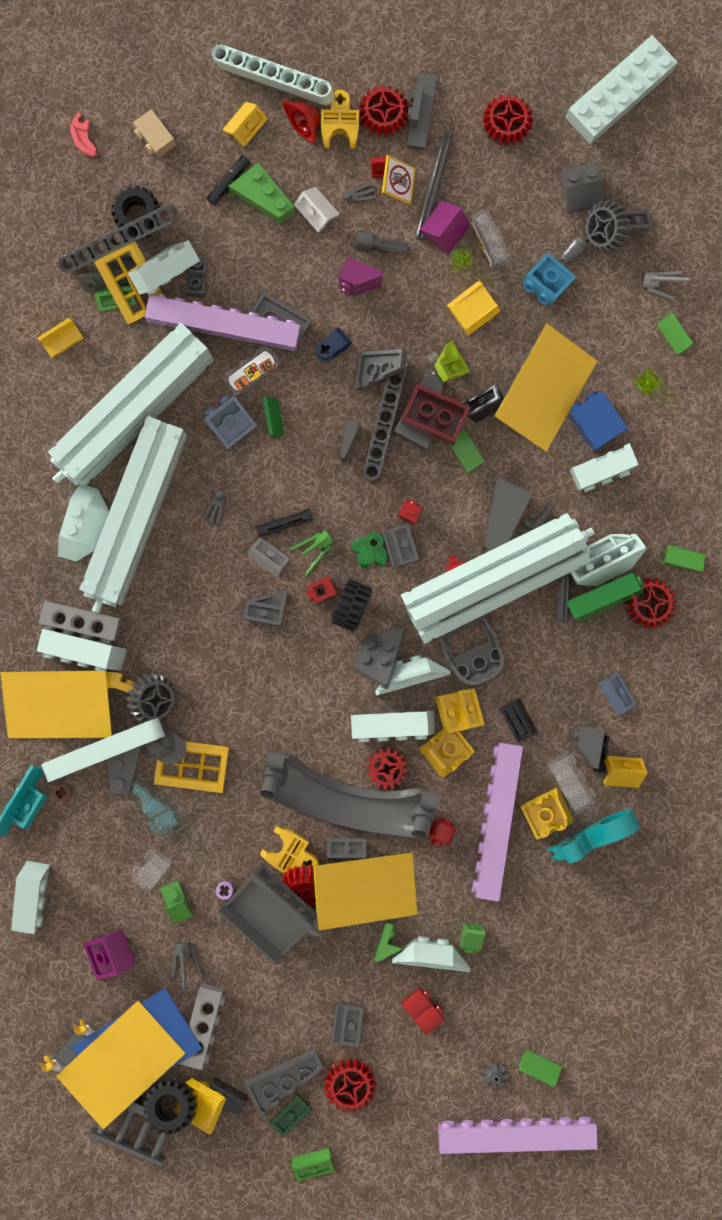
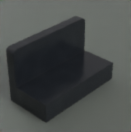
M214 1077L210 1084L211 1089L219 1091L226 1098L223 1107L239 1115L243 1106L246 1105L249 1096Z

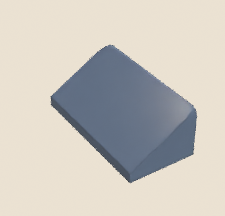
M618 671L598 682L617 716L637 705Z

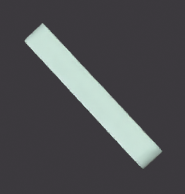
M217 45L212 51L216 64L222 70L322 105H329L334 100V92L330 83L326 80L225 45ZM289 79H294L292 82L287 83ZM306 85H311L308 89H304ZM323 91H328L327 94L321 95Z
M156 718L45 762L41 766L47 782H51L162 738L165 734L159 718Z

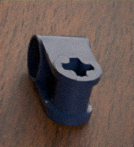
M340 327L336 328L317 345L318 360L322 363L330 362L337 355L345 351L352 344V341ZM322 350H324V351L329 350V354H326V353H323V354H322Z

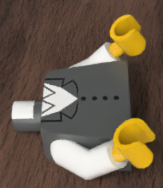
M80 1019L81 1026L73 1025L74 1035L53 1057L55 1060L52 1061L50 1056L44 1057L48 1063L40 1064L43 1071L54 1070L61 1072L77 1057L71 1046L91 1035L96 1030L86 1025L84 1019Z

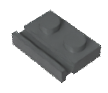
M409 524L382 531L392 568L419 561Z
M336 1003L331 1044L359 1047L364 1006Z

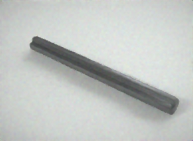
M445 131L442 135L415 238L423 241L426 237L419 229L432 214L453 137V134Z

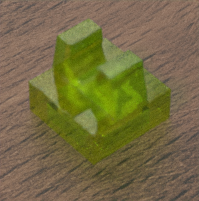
M469 247L450 251L454 271L473 266Z
M652 369L646 370L634 381L646 396L660 385L662 381L660 378L657 379Z

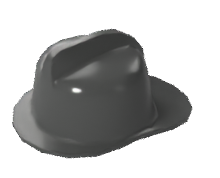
M162 727L165 736L143 746L149 755L168 765L176 764L184 758L186 745L182 738Z

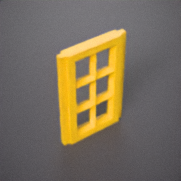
M135 241L94 262L127 324L144 317L147 308L128 275L146 262ZM129 252L136 267L127 271L120 256ZM117 259L124 273L114 278L107 263ZM124 277L127 278L133 289V292L125 296L117 283L118 280ZM159 286L157 287L158 290L151 294L152 296H155V294L163 295ZM136 295L143 308L136 313H133L126 300Z
M184 741L186 752L201 754L200 765L184 763V756L180 762L170 764L179 766L178 776L163 775L165 763L157 759L154 784L223 793L229 747ZM205 755L221 757L220 766L204 765ZM183 766L199 768L198 779L182 777ZM203 769L219 771L218 781L202 780Z

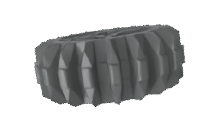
M611 200L601 201L593 205V210L588 211L589 217H585L587 223L583 225L586 228L583 234L587 235L585 241L590 243L589 247L594 248L596 252L607 254L614 253L616 250L622 249L621 245L627 244L625 238L630 237L628 230L632 229L628 226V223L632 220L627 219L629 213L625 211L626 207L620 206V203Z
M154 672L150 673V675L143 674V679L138 677L137 684L131 683L134 687L133 690H127L131 694V696L126 698L130 702L127 705V708L131 709L129 713L135 716V720L141 721V723L159 718L160 723L162 719L168 720L167 714H173L171 711L172 707H177L173 704L174 701L179 700L174 696L178 692L174 689V683L170 682L168 677H164L160 673L157 675ZM158 684L162 687L164 695L159 693ZM141 702L145 703L147 713H144L142 710Z

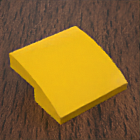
M475 688L435 698L445 735L485 725Z

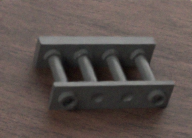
M137 1098L126 1108L127 1113L117 1136L106 1132L108 1126L105 1129H102L101 1126L99 1128L93 1127L89 1134L90 1137H93L94 1141L107 1143L142 1158L152 1166L158 1165L161 1167L165 1159L164 1156L160 1155L168 1136L165 1135V1132L159 1135L153 1151L142 1147L151 1123H147L146 1120H144L135 1144L124 1139L134 1114L139 1113L145 1119L148 1118L147 1114L143 1112L146 1109L144 1100ZM161 1108L164 1115L168 1118L174 1119L178 1116L173 1112Z

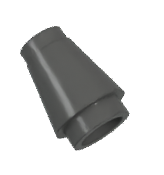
M580 237L572 239L560 256V259L568 265L586 253L587 244Z

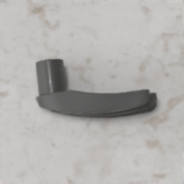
M368 182L349 192L345 191L343 193L344 201L351 203L375 199V195L360 197L373 192L374 188L359 192L372 183Z
M216 491L202 517L203 520L214 505L209 522L213 521L216 510L219 507L216 523L217 525L220 523L225 498L223 491Z
M550 503L547 504L534 522L525 518L522 525L530 530L536 529L548 517L552 510V505Z

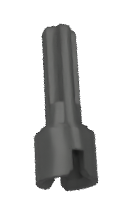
M358 230L355 249L370 252L374 248L407 253L408 243L374 237L373 232Z

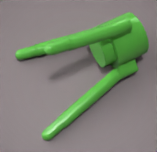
M323 531L321 534L318 532L316 535L290 547V550L293 551L314 541L315 544L302 553L304 556L316 547L320 550L324 549L304 574L305 577L312 572L324 555L332 549L330 545L334 541L326 531Z

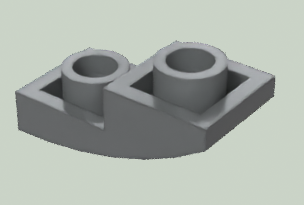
M198 256L200 261L187 269L186 296L205 297L207 256Z

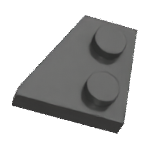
M288 590L247 600L243 620L281 627Z

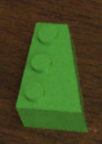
M259 163L255 164L229 185L230 194L243 200L246 204L259 210L262 214L280 225L295 214L294 205Z

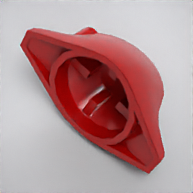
M288 100L283 101V109L293 128L299 135L313 144L317 139L316 129L321 120L318 110L303 100H299L296 103Z

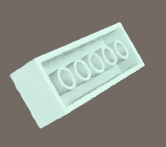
M651 35L568 109L565 118L591 145L674 71L678 62Z

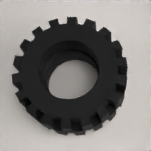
M134 185V188L127 186V190L124 191L122 188L120 190L121 194L114 196L116 201L111 203L113 207L111 214L119 228L133 221L126 217L130 207L143 205L147 208L146 215L160 208L156 197H154L151 191H147V188L142 187L140 189L139 185ZM147 218L148 225L154 227V221ZM131 226V232L134 235H138L137 229Z
M349 579L334 611L332 624L352 632L356 631L371 596L372 587Z
M167 1080L154 1086L151 1089L152 1091L148 1092L147 1100L144 1101L146 1109L143 1112L147 1114L148 1118L145 1120L147 1123L150 1122L152 1124L150 1126L152 1129L156 1128L158 1133L165 1132V1135H169L186 1128L193 1121L192 1118L196 1115L197 1103H195V1100L197 1098L196 1095L193 1096V1089L191 1087L188 1088L187 1083H181L180 1080ZM166 1095H172L179 1101L180 1112L174 1119L165 1116L161 1109L162 1099Z

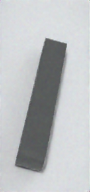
M166 204L68 252L59 259V268L65 273H71L169 225L177 218L178 211L172 204ZM164 210L170 212L171 219H167L164 216ZM147 218L154 221V227L148 225ZM131 226L137 229L138 235H134L131 232ZM114 235L120 236L121 243L116 242ZM98 243H102L105 246V251L100 250ZM82 251H86L88 253L89 259H86L83 256ZM66 259L72 261L73 267L67 264Z
M408 357L405 370L386 379L364 466V478L368 482H376L381 475L408 368ZM392 378H398L400 380V383L398 385H392L390 383V380ZM387 396H393L396 399V401L392 404H389L386 402L385 398ZM388 414L391 416V420L384 422L381 420V416ZM383 432L387 437L385 440H378L376 434ZM378 450L382 453V456L379 459H375L371 453ZM373 468L378 474L375 477H369L367 471Z

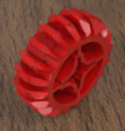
M382 84L379 90L374 86L373 92L368 90L367 96L363 95L362 97L363 102L359 103V115L362 116L360 122L365 123V129L370 128L371 134L377 131L378 137L381 132L384 133L385 138L388 132L393 136L395 135V130L400 132L401 126L405 127L406 125L405 120H407L409 106H406L408 100L403 99V92L398 94L397 88L392 91L390 85L387 89H384ZM380 99V102L377 105H373V107H370L375 101ZM387 99L393 101L395 104L389 103ZM383 105L384 109H386L385 117L384 112H382ZM395 114H398V116L394 120L388 122V119L390 117L395 116ZM373 118H378L381 120V122H378Z
M509 93L506 95V98L501 94L499 95V100L494 97L492 103L489 102L487 104V109L483 112L482 122L485 123L483 129L488 130L486 135H493L492 142L499 139V145L502 144V141H505L506 146L509 145L510 141L515 145L517 140L522 142L532 129V110L528 109L529 103L523 104V98L517 100V94L513 98H510ZM505 108L504 112L494 115L499 109ZM507 113H508V118H510V120H509V121H510V122H509V126H508V121H506V119H505L506 116H507ZM518 124H522V126L517 130L511 131V128L513 126H518Z
M648 577L646 578V583L642 579L645 585L642 589L646 588L647 590L645 599L637 601L638 595L629 599L630 603L625 604V607H631V610L626 613L627 615L634 614L630 619L631 621L638 618L637 626L643 623V628L645 629L649 627V624L651 629H655L656 624L659 627H663V622H670L668 617H674L670 610H677L676 606H672V603H676L677 599L671 598V596L675 595V592H668L671 586L664 587V580L658 584V578H654L652 582L651 578ZM652 588L660 591L664 599L657 598ZM650 599H652L651 601L654 600V602H659L655 605H652L651 608L650 606H648V604H642L646 603L647 601H650ZM660 605H665L663 613L658 618H655L657 608ZM637 607L645 608L649 618L643 616Z
M302 864L301 867L294 866V869L289 868L287 872H284L281 881L307 905L312 907L313 904H316L313 866L310 864L304 866Z
M347 1058V1064H344L343 1060H339L340 1067L333 1064V1070L327 1071L330 1077H325L324 1080L328 1083L324 1085V1090L328 1091L326 1098H331V1105L336 1103L335 1108L337 1110L342 1106L344 1113H346L347 1108H350V1112L354 1113V1108L356 1107L360 1112L362 1110L361 1105L368 1107L367 1100L373 1101L371 1094H376V1089L373 1088L377 1086V1082L373 1080L375 1074L370 1073V1066L364 1069V1061L358 1065L357 1058H355L354 1064L350 1063V1058ZM349 1071L359 1073L362 1077H353ZM343 1074V1083L339 1084V1087L334 1088L335 1080L339 1075ZM347 1079L352 1084L354 1083L353 1091L349 1087L347 1088ZM366 1083L365 1092L358 1097L357 1090L362 1087V1084ZM338 1094H347L351 1097L352 1100L344 1099L340 1097Z

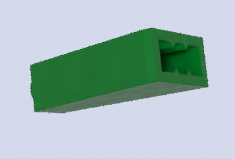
M632 572L566 603L574 619L584 623L643 593L642 587L645 585L641 577H636Z

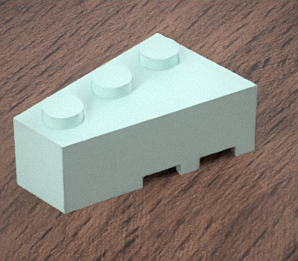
M27 861L16 877L12 931L35 934L38 927L42 926L43 916L41 913L45 905L44 896L47 887L49 864Z

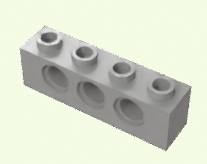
M47 601L43 603L39 624H44V629L55 631V628L63 629L62 633L74 635V632L82 633V638L91 640L95 636L100 638L99 642L111 644V641L117 642L122 619ZM60 614H64L66 616V620L63 624H60L58 622V616ZM79 618H83L85 624L79 629L76 626V622ZM101 622L103 624V630L100 633H97L95 631V625Z
M201 983L189 1028L197 1041L203 1044V1049L179 1064L202 1070L204 1064L208 1065L211 1053L207 1051L209 1045L213 1046L216 1036L212 1032L214 1026H218L221 1014L217 1013L219 1006L223 1007L226 995H223L224 989ZM204 1004H212L214 1010L206 1011L204 1009ZM199 1023H206L209 1029L201 1030Z

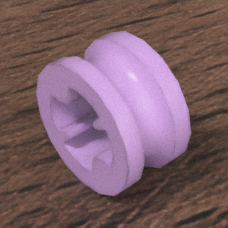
M222 881L216 887L217 897L223 900L230 898L234 891L233 885L228 881ZM222 885L229 887L228 895L220 893Z

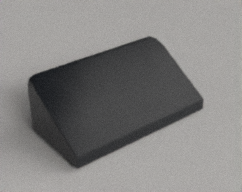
M496 384L465 402V405L470 406L467 414L468 418L475 423L496 412L504 400Z
M520 698L500 708L517 742L529 738L538 732Z

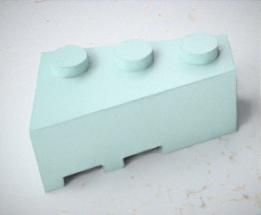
M189 240L165 248L128 275L139 294L148 293L150 295L158 290V286L169 283L171 278L180 275L200 260Z
M629 443L619 450L608 452L604 456L573 467L570 472L578 491L584 490L586 493L595 489L594 485L602 483L603 486L613 482L612 478L619 476L621 479L630 475V471L638 466V462Z

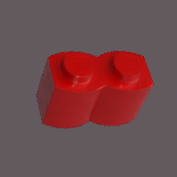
M418 987L401 1004L420 1029L428 1035L445 1021L443 1017L445 1012L438 1004L434 1005L430 1001L432 996L426 989L422 991Z

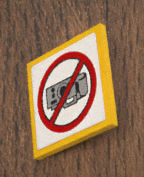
M387 155L382 193L411 205L416 168Z

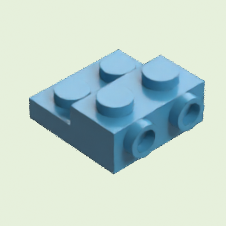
M547 253L527 273L521 283L524 284V289L527 292H533L538 296L541 304H547L551 307L575 280L576 276Z

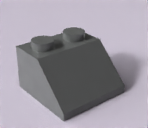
M599 161L561 170L559 182L567 213L593 208V205L604 201L603 177Z
M576 725L575 728H572L570 739L573 740V745L586 764L598 769L605 730Z

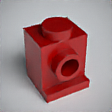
M406 500L398 517L415 525L423 508L412 500Z
M329 576L309 585V591L306 592L310 601H315L316 604L337 595ZM319 588L324 589L323 595L317 594Z

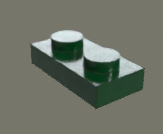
M298 1093L270 1120V1124L284 1137L312 1110V1107Z

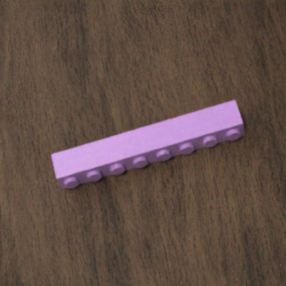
M162 294L149 295L145 319L150 323L175 328L182 323L190 331L291 351H297L301 331L300 325L293 320L283 322L278 321L279 319L276 317L267 316V318H263L253 312L243 314L240 310H223L221 306L217 305L207 307L197 301L187 303L184 299L177 297L174 300L167 299Z
M498 742V746H494L493 757L496 758L495 765H491L490 777H493L492 785L488 784L487 796H490L489 804L485 803L484 815H487L486 823H482L481 834H484L483 842H479L478 853L481 854L480 861H476L475 873H478L477 881L474 880L472 885V892H475L476 898L493 901L500 900L523 750L522 746Z
M562 1117L558 1121H552L551 1118H541L540 1121L524 1118L521 1119V1122H513L511 1119L493 1122V1120L485 1119L481 1123H474L472 1120L454 1123V1121L448 1120L438 1124L440 1154L593 1150L597 1149V1125L590 1117H580L579 1120Z

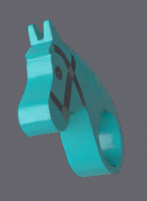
M625 809L589 825L566 840L547 848V851L554 852L555 855L551 857L552 860H567L569 864L586 857V854L595 848L619 841L634 834L641 828V825L633 809Z

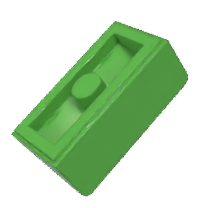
M130 284L119 285L124 296L133 292ZM108 288L95 291L99 312L119 308ZM135 295L126 299L129 306L136 305Z
M671 312L657 324L677 355L687 350L693 344L674 313Z
M465 430L461 431L454 446L450 445L466 472L469 473L484 464L485 461Z
M668 545L663 564L702 573L704 570L705 554Z
M526 1049L518 1066L520 1071L553 1087L557 1084L562 1068L561 1065Z
M329 1148L292 1158V1168L297 1182L335 1171Z

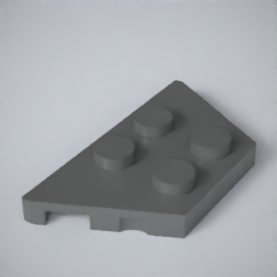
M399 628L363 638L354 665L355 673L367 677L373 683L376 681L382 684V688L388 689L405 636V629Z

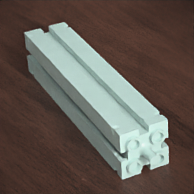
M180 323L174 331H171L59 440L55 447L48 451L52 456L50 461L60 469L53 477V480L59 483L66 476L76 486L78 484H81L83 487L87 486L91 479H94L140 434L142 427H144L146 416L156 418L207 366L215 361L208 348Z
M146 416L144 427L141 429L85 573L84 581L79 589L84 591V596L96 600L92 609L93 612L99 613L103 603L116 607L117 604L123 605L125 595L130 587L181 455L183 445L188 437L185 431L179 427Z
M568 513L560 516L559 519H554L412 589L410 592L407 591L401 594L402 600L412 623L422 641L426 644L433 638H438L578 569L581 565L590 563L589 554H591V551L586 542L588 537L595 533L592 528L580 532L577 521L571 519Z

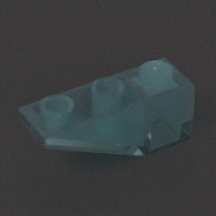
M139 780L132 783L134 786L132 787L133 794L136 798L139 797L142 803L140 808L144 815H148L150 822H148L149 827L153 833L156 832L158 836L181 824L172 805Z

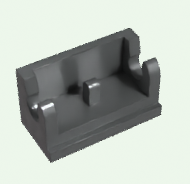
M327 838V859H366V839Z

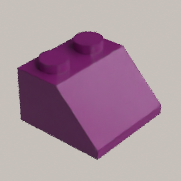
M350 257L347 258L339 275V289L348 296L363 294L381 287L383 283V272Z
M122 929L83 943L97 980L119 975L136 966L134 956L130 952L127 938Z

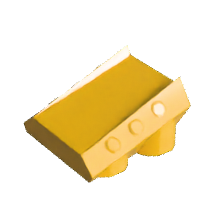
M480 281L476 282L447 305L468 336L477 331L486 322L493 320L494 316L500 312L498 305Z
M444 729L420 747V753L424 755L437 774L443 778L456 770L461 763L475 753L474 749L460 732L445 735Z
M558 788L520 805L537 840L545 838L557 830H564L568 825L574 823L573 816Z
M191 1078L185 1082L188 1084V1088L191 1087L193 1089L192 1094L193 1096L196 1095L197 1098L195 1100V1103H197L196 1115L192 1118L191 1124L210 1135L214 1130L226 1098L219 1091H213L207 1082H199ZM179 1102L177 1107L174 1108L176 1115H179L180 1112Z

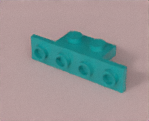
M31 765L26 771L24 778L15 789V793L6 804L0 816V836H6L13 822L25 830H28L48 797L35 787L44 773L42 768Z

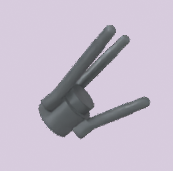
M190 941L175 943V948H173L172 977H176L178 959H181L183 990H186L185 959L190 958V954L193 957L200 978L204 979V975L195 953V945L191 946Z

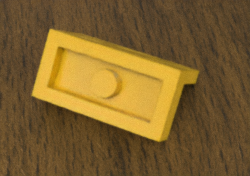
M245 102L223 128V131L226 134L232 135L241 146L245 147L268 118L256 104Z
M69 317L39 336L38 339L53 359L84 339V337Z
M607 756L605 764L608 774L603 783L605 786L639 788L648 774L643 758Z

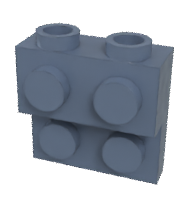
M226 394L218 400L220 404L215 408L213 406L207 408L203 412L205 416L202 417L227 449L257 426L233 394L230 396Z

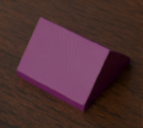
M441 201L419 231L448 255L469 228L470 223L461 207Z

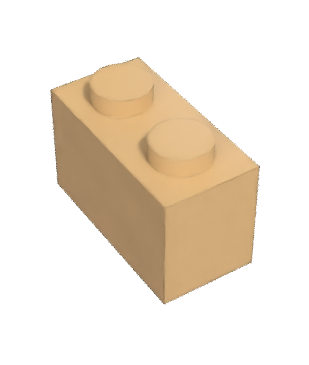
M152 109L133 122L135 126L134 133L140 141L144 139L147 143L145 147L151 155L155 154L157 158H160L176 146L174 138Z

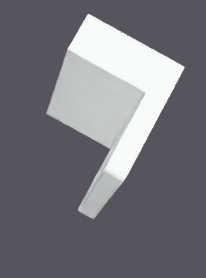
M316 187L303 191L294 203V206L317 232L322 231L330 220L340 215Z

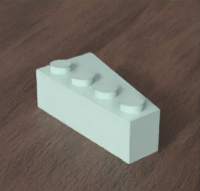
M42 629L37 648L38 652L44 653L43 657L54 659L55 656L61 657L60 661L72 663V660L77 661L78 666L89 668V665H93L97 671H106L107 669L121 671L127 650Z
M434 710L351 715L352 739H358V742H369L370 738H377V741H389V737H396V740H408L407 736H415V739H427L426 735L435 734Z

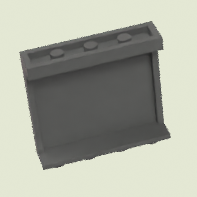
M263 864L218 911L226 921L275 965L318 922L317 913Z

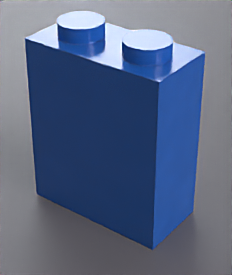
M594 391L586 397V402L583 404L578 402L570 408L572 411L568 414L593 452L628 429L603 391H600L598 394Z

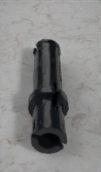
M241 155L220 181H217L215 188L206 197L209 203L216 206L219 200L225 194H228L229 185L237 180L251 164L246 156Z
M309 508L277 520L275 518L271 519V522L255 527L260 538L261 536L274 532L277 534L280 530L310 520L312 521L313 517Z

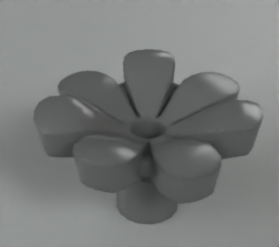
M492 1062L491 1069L485 1067L484 1072L487 1075L483 1077L484 1082H490L491 1088H495L496 1085H499L501 1088L504 1087L505 1082L503 1080H507L509 1074L504 1072L506 1069L505 1065L501 1064L498 1067L496 1062Z

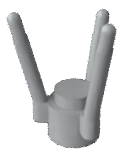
M649 271V273L645 272L643 288H647V292L674 300L673 296L654 288L659 287L660 281L688 282L690 278L666 277L681 275L682 271Z

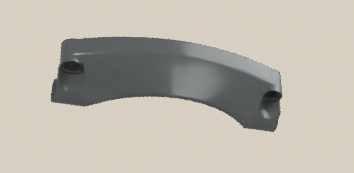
M269 750L265 764L267 769L260 795L264 798L306 816L336 826L385 836L428 839L441 794L419 788L400 791H378L350 786L314 771L295 756Z

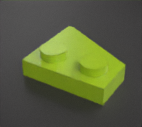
M450 341L445 345L434 366L443 382L463 377L470 372L454 342Z

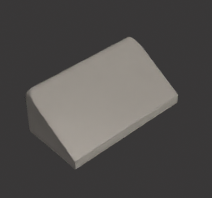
M261 537L247 554V556L276 577L280 575L291 560Z

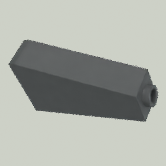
M427 371L420 385L441 394L443 381L438 373ZM400 419L394 434L427 452L431 436L401 424Z
M500 477L495 481L483 545V549L486 550L485 553L509 542L532 496V493Z

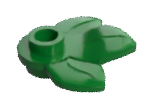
M372 532L366 537L357 538L353 542L351 549L359 552L358 562L360 567H367L374 561L383 567L387 561L388 552L383 546L384 539L381 534ZM376 539L378 544L372 545L371 540Z

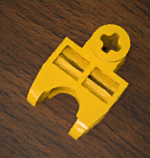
M337 90L334 92L335 97L331 103V110L321 109V134L324 149H329L330 141L336 134L346 135L349 139L350 149H355L359 135V110H350L349 94L344 90Z
M276 826L273 831L280 835L283 841L281 852L273 853L262 849L260 855L269 864L282 873L287 872L289 868L294 869V866L301 867L302 864L306 866L304 861L308 862L311 860L312 866L319 865L318 858L305 850L310 841L296 832L280 826ZM300 840L301 842L299 843V845H298V847L296 848L295 852H293L295 846L297 845L298 841ZM291 856V858H290L288 864H287L286 867L284 868L285 863L287 862L288 858Z

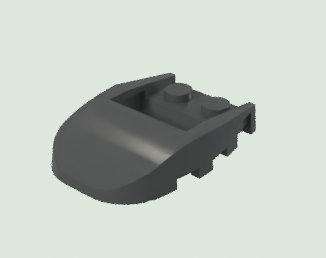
M484 615L438 637L447 662L458 678L466 684H482L496 677L503 669L504 655L497 639L498 636ZM479 622L488 641L454 657L445 638Z

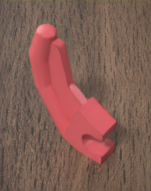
M78 112L71 124V135L76 147L84 155L95 158L97 150L88 139L90 122L86 119L84 123H80L82 115Z

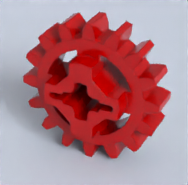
M389 747L386 752H383L382 748H380V754L373 752L374 759L368 758L371 765H366V768L370 769L367 776L373 777L370 782L376 781L377 788L382 784L384 790L387 789V785H390L392 789H394L395 783L400 786L399 779H406L402 774L403 772H408V769L403 768L407 764L406 761H401L403 755L397 756L396 749L391 753ZM387 756L394 757L397 762L389 761ZM380 758L381 763L379 767L374 769L375 762ZM386 763L388 766H395L390 769L389 774H386L385 771H379L384 768ZM400 768L398 776L393 779L395 770ZM382 775L386 777L387 781H382L376 776Z

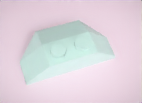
M79 484L72 495L59 534L58 557L77 562L94 552L110 512L99 489L90 486L83 487Z
M610 534L589 545L591 554H589L590 563L581 565L578 569L570 572L578 585L599 586L630 570L646 551V546L637 534Z
M421 655L411 657L408 663L403 664L402 660L397 661L389 688L384 689L382 684H379L375 693L377 696L447 676L451 673L450 670L426 657L421 658Z
M418 936V939L411 940L402 950L392 956V963L470 972L469 964L447 939L439 938L437 941H430L429 937Z

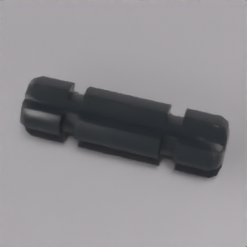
M604 735L599 768H594L595 772H605L606 765H604L608 753L607 744H609L610 737Z

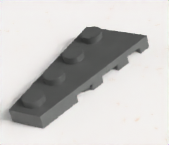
M315 1048L244 1080V1085L259 1117H262L268 1109L280 1103V1100L286 1095L293 1093L299 1085L306 1083L324 1069V1066Z

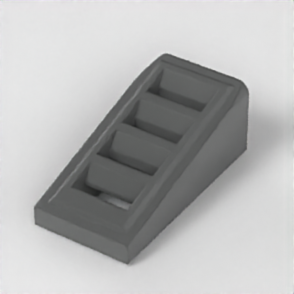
M351 420L345 422L340 453L342 461H345L360 430L361 422Z

